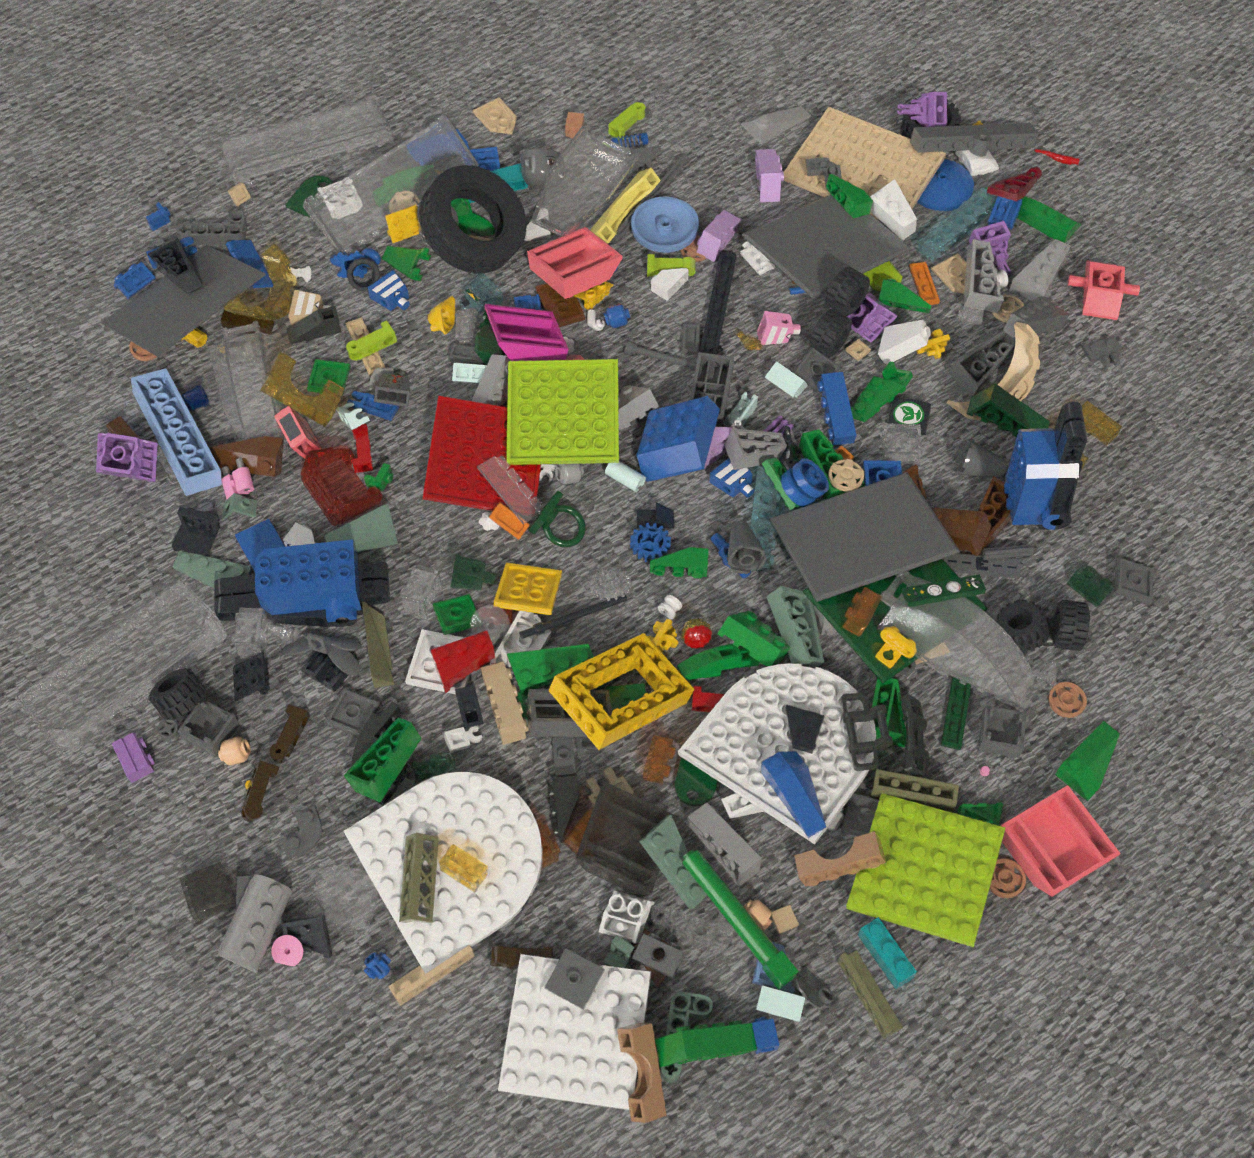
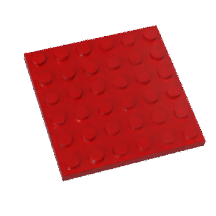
M438 396L422 500L494 511L497 505L502 503L516 515L534 518L541 464L507 465L508 407Z

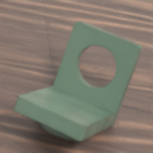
M236 493L232 494L223 503L222 519H226L233 512L255 517L257 501Z

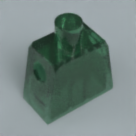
M456 555L450 588L481 591L482 583L494 585L496 573L485 572L486 563L483 561Z

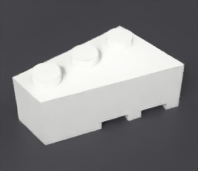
M895 179L870 196L873 200L870 212L901 240L906 239L915 232L917 218Z

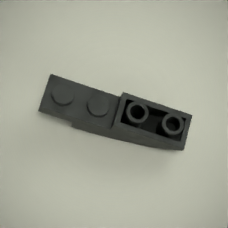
M392 701L381 716L373 712L356 742L352 766L398 717H401L399 705Z

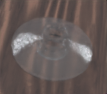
M486 605L475 611L471 618L470 626L473 635L487 630L492 643H495L505 637L509 630L510 622L508 615L502 608L495 605ZM489 623H494L492 629L487 628Z

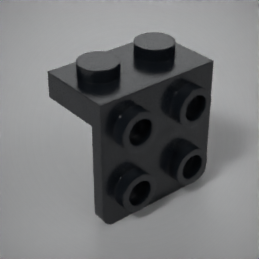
M180 507L177 514L181 525L172 543V549L178 552L184 551L208 556L220 529L216 514L209 511L202 512L193 508Z

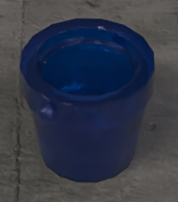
M201 384L181 394L189 411L210 406L206 392Z

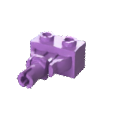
M947 92L925 93L917 100L913 99L911 103L915 104H899L897 109H902L897 110L899 115H916L911 117V119L920 123L921 127L947 126Z
M1005 221L973 230L969 239L970 245L973 239L990 242L994 257L993 264L997 266L998 270L1003 269L1007 275L1011 274L1012 271L1006 262L1009 257L1007 248L1011 234Z

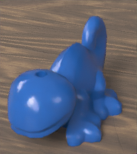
M369 247L365 248L361 253L358 250L350 254L338 252V254L330 257V262L341 268L337 273L338 277L347 278L348 267L355 259L361 257L369 258L378 265L381 257L375 249ZM366 264L358 265L353 275L363 278L364 274H367L368 269L362 267V265L371 267Z

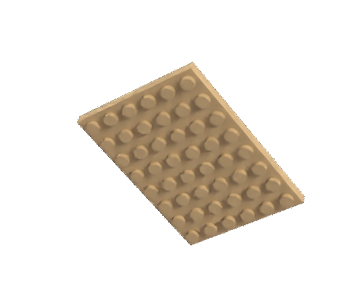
M828 107L784 171V181L822 197L830 195V192L825 188L824 175L807 176L806 159L829 158V161L840 165L843 180L863 189L869 196H872L895 179L908 204L913 209L945 159L946 153H918L911 145V139Z

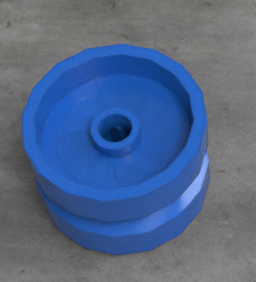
M807 458L801 459L793 468H790L781 476V484L785 493L794 503L801 507L812 504L829 490V483L824 472L817 464Z

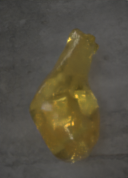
M742 331L737 333L746 350L762 349V343L759 339L747 337Z

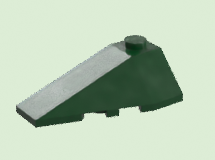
M485 310L483 314L484 322L479 325L481 331L475 337L474 351L484 364L487 365L491 355H507L498 345Z

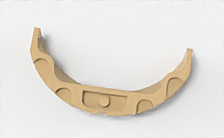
M1016 322L1014 324V355L1008 371L998 386L1022 401L1032 389L1035 383L1033 379L1036 370H1039L1038 344H1040L1038 335L1028 324ZM949 400L947 402L948 405L966 418L981 420V417L966 414L970 401L953 402Z

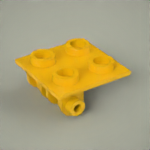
M417 204L385 216L389 229L387 233L391 237L392 243L419 234Z
M605 281L573 296L584 300V307L587 310L592 309L606 295H609L610 288L614 284Z

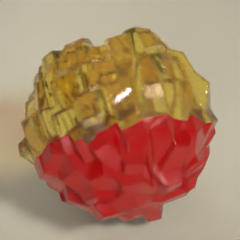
M700 618L689 619L683 626L681 639L684 644L692 649L704 648L711 640V626Z

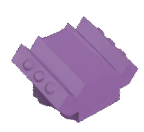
M868 291L859 308L847 317L852 320L851 329L869 342H872L898 316Z
M98 433L97 473L155 482L157 443L136 437Z

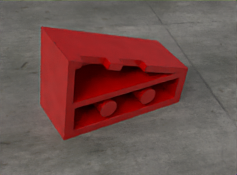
M487 630L431 649L432 659L445 694L455 684L464 681L465 677L470 673L476 672L495 658L494 646Z

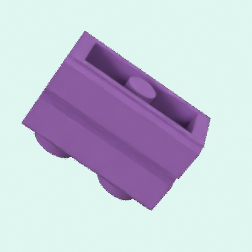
M131 733L112 743L124 772L131 783L154 772L151 765L155 764L150 753H145L144 749L147 748V745L142 737L138 738L135 733Z

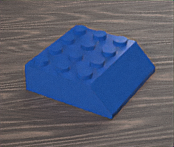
M708 396L649 411L637 452L641 474L646 477V482L705 468L720 410Z

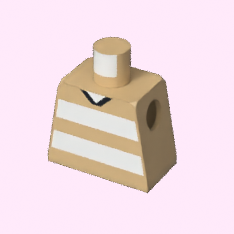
M294 290L289 312L291 326L319 309L332 306L324 305L321 295Z

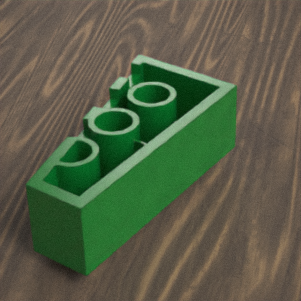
M820 429L802 433L799 448L804 458L817 464L827 477L829 490L823 494L824 499L849 492L835 488L828 477L832 464L844 460L840 453L837 454L831 442ZM832 472L833 479L836 477V474ZM863 481L862 485H861L859 488L865 486L864 481Z
M589 644L507 654L521 695L527 694L529 689H540L551 685L556 675L594 657Z
M398 717L344 774V777L355 792L381 802L421 741V736L410 721Z
M742 1020L729 1022V1026H725V1022L712 1024L711 1028H708L707 1024L694 1026L693 1030H690V1026L676 1028V1033L655 1040L660 1067H666L675 1063L679 1065L697 1060L705 1061L714 1058L742 1055L757 1050L752 1023L742 1024Z

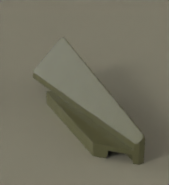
M362 602L371 677L374 687L395 685L390 671L393 668L385 616L369 607L366 602Z

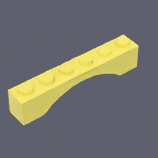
M648 168L638 172L590 231L608 244L616 235L618 226L629 211L646 195L652 192L661 181L653 169Z

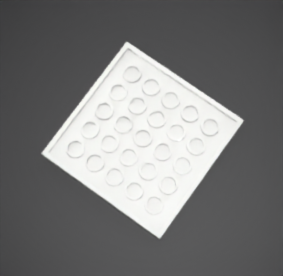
M521 954L498 1091L630 1110L628 1098L636 1088L638 1067L630 1055L620 1052L617 1029L635 1023H644L651 972L598 965L604 968L605 971L585 1009L582 1010L544 989L559 959Z

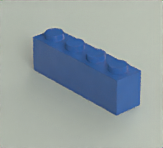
M843 372L822 374L817 386L818 391L822 393L821 406L825 408L824 421L829 427L827 430L828 439L832 440V445L854 443L857 435Z

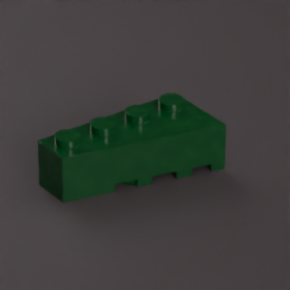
M993 384L971 397L966 413L969 416L976 415L981 417L980 421L984 423L991 422L998 425L997 429L1011 431L1015 437H1017L1019 429H1045L1049 427L1050 423L1049 420L997 384Z

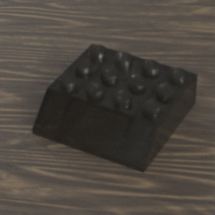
M604 781L575 859L586 872L643 898L652 894L660 869L639 841L666 816L671 815L675 824L678 816Z

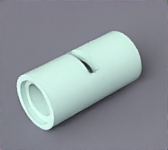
M620 461L619 463H609L605 470L606 475L634 492H638V488L642 487L646 480L644 475Z

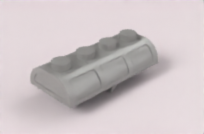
M255 874L246 888L217 955L257 973L293 891L269 877Z

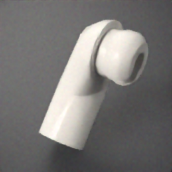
M587 311V325L595 331L603 330L605 323L603 320H596V311Z

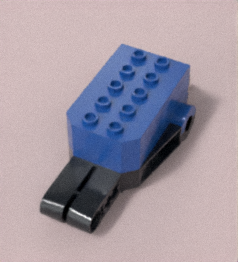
M1069 402L1061 407L1055 428L1019 429L1005 477L1006 482L1004 483V492L1008 494L1006 507L1007 510H1010L1012 525L1038 524L1040 530H1057L1071 524L1070 511L1083 462L1080 460L1087 443L1082 405L1080 403Z
M353 539L267 548L255 558L254 575L219 578L214 581V618L219 621L266 617L274 624L352 626L357 622V615H363L362 602H366L368 605H377L390 601L388 564L383 561L360 563ZM344 617L349 619L348 623H337L338 618Z

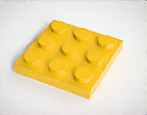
M506 563L495 595L494 607L551 615L562 578V570Z

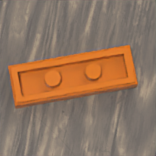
M927 263L909 264L919 297L930 305L939 304L940 299Z

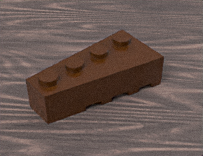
M994 476L978 510L985 512L991 525L979 556L982 554V550L990 545L1011 520L1010 510H1007L1006 507L1008 494L1004 492V482Z
M931 507L958 549L964 552L965 550L970 551L973 555L978 556L991 528L985 512Z

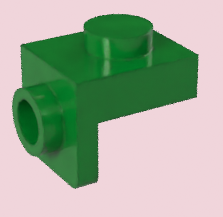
M890 361L882 371L884 379L906 386L913 378L911 371L896 369L893 361Z
M383 463L376 477L366 474L364 477L366 486L372 491H384L387 483L390 484L393 480L391 465Z

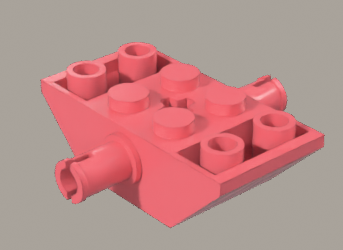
M1090 260L1086 261L1085 277L1069 275L1068 286L1083 287L1084 289L1082 315L1112 320L1118 319L1123 294L1138 296L1140 285L1124 282V266Z

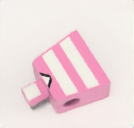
M764 311L757 330L759 344L788 343L791 334H800L801 327L800 324L792 323L791 315Z

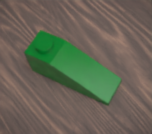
M883 279L879 296L880 302L886 306L930 313L931 305L902 283L894 279Z

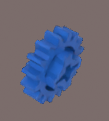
M646 523V527L639 525V531L634 529L633 535L630 537V548L633 549V555L638 554V559L644 557L645 562L648 559L660 558L662 554L666 556L668 555V550L671 549V537L668 536V530L663 532V526L657 528L656 523L653 526Z

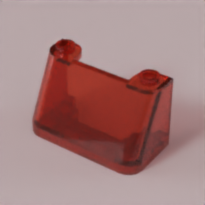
M346 444L308 451L301 470V479L304 486L333 526L344 524L377 506L383 497L377 487H370L367 490L352 469L354 454Z

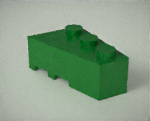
M751 611L728 616L717 633L721 637L726 635L734 641L733 645L737 648L741 645L750 651L749 655L766 667L780 664L791 648L786 644L784 638L777 636L770 626L762 623L757 615Z

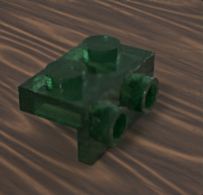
M1086 564L1077 569L1067 582L1068 586L1095 607L1100 606L1103 600L1114 591V586L1109 579L1103 578L1093 567Z

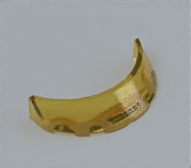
M273 244L261 254L273 283L265 304L262 307L257 305L248 307L236 297L224 306V310L233 314L263 320H278L289 314L294 286H297V279L292 274L289 266L291 262L287 255L276 244Z

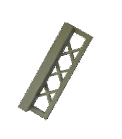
M421 833L406 836L399 922L409 923L417 921L433 923L439 837ZM423 840L432 841L429 853L423 848ZM425 860L430 866V870L426 875L421 869L422 863ZM423 882L428 887V893L425 896L420 891V884ZM422 903L427 909L426 917L418 916V906Z
M857 950L849 955L846 952L840 955L838 959L839 966L882 1038L885 1039L902 1030L903 1026Z

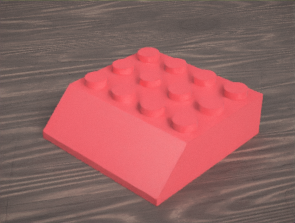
M586 227L527 251L530 269L565 299L610 280L622 260L620 253Z
M1068 785L1001 825V827H1005L1002 840L1004 846L1022 867L1032 884L1052 897L1121 854Z

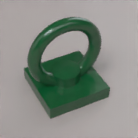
M557 490L528 531L535 534L542 526L544 534L550 542L559 547H572L577 545L585 535V520L574 507L563 504L557 505L564 495ZM559 512L571 514L578 523V532L570 540L559 539L550 529V524Z

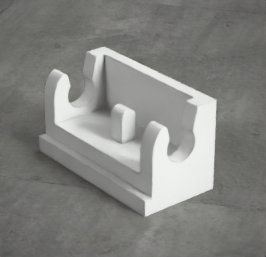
M747 241L742 245L746 249L740 251V254L759 275L775 268V265L751 243Z

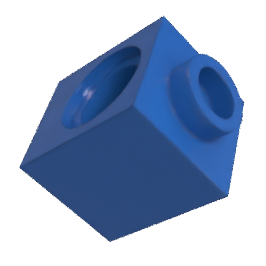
M767 1017L755 1019L752 1022V1028L757 1047L756 1054L778 1050L779 1041L774 1019H767Z

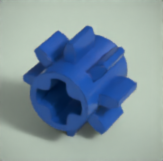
M373 952L365 959L364 964L367 967L363 971L373 980L376 977L382 979L391 969L388 965L391 959L385 953L380 952L378 954Z

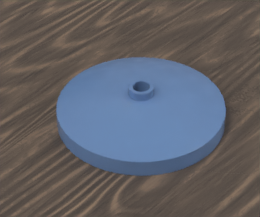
M656 197L643 202L636 208L632 215L631 229L634 238L643 247L655 252L669 253L682 250L694 241L698 234L699 219L695 210L688 203L673 197Z

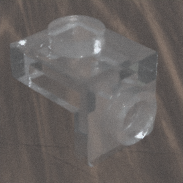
M962 306V309L958 311V320H961L960 324L982 326L984 308Z

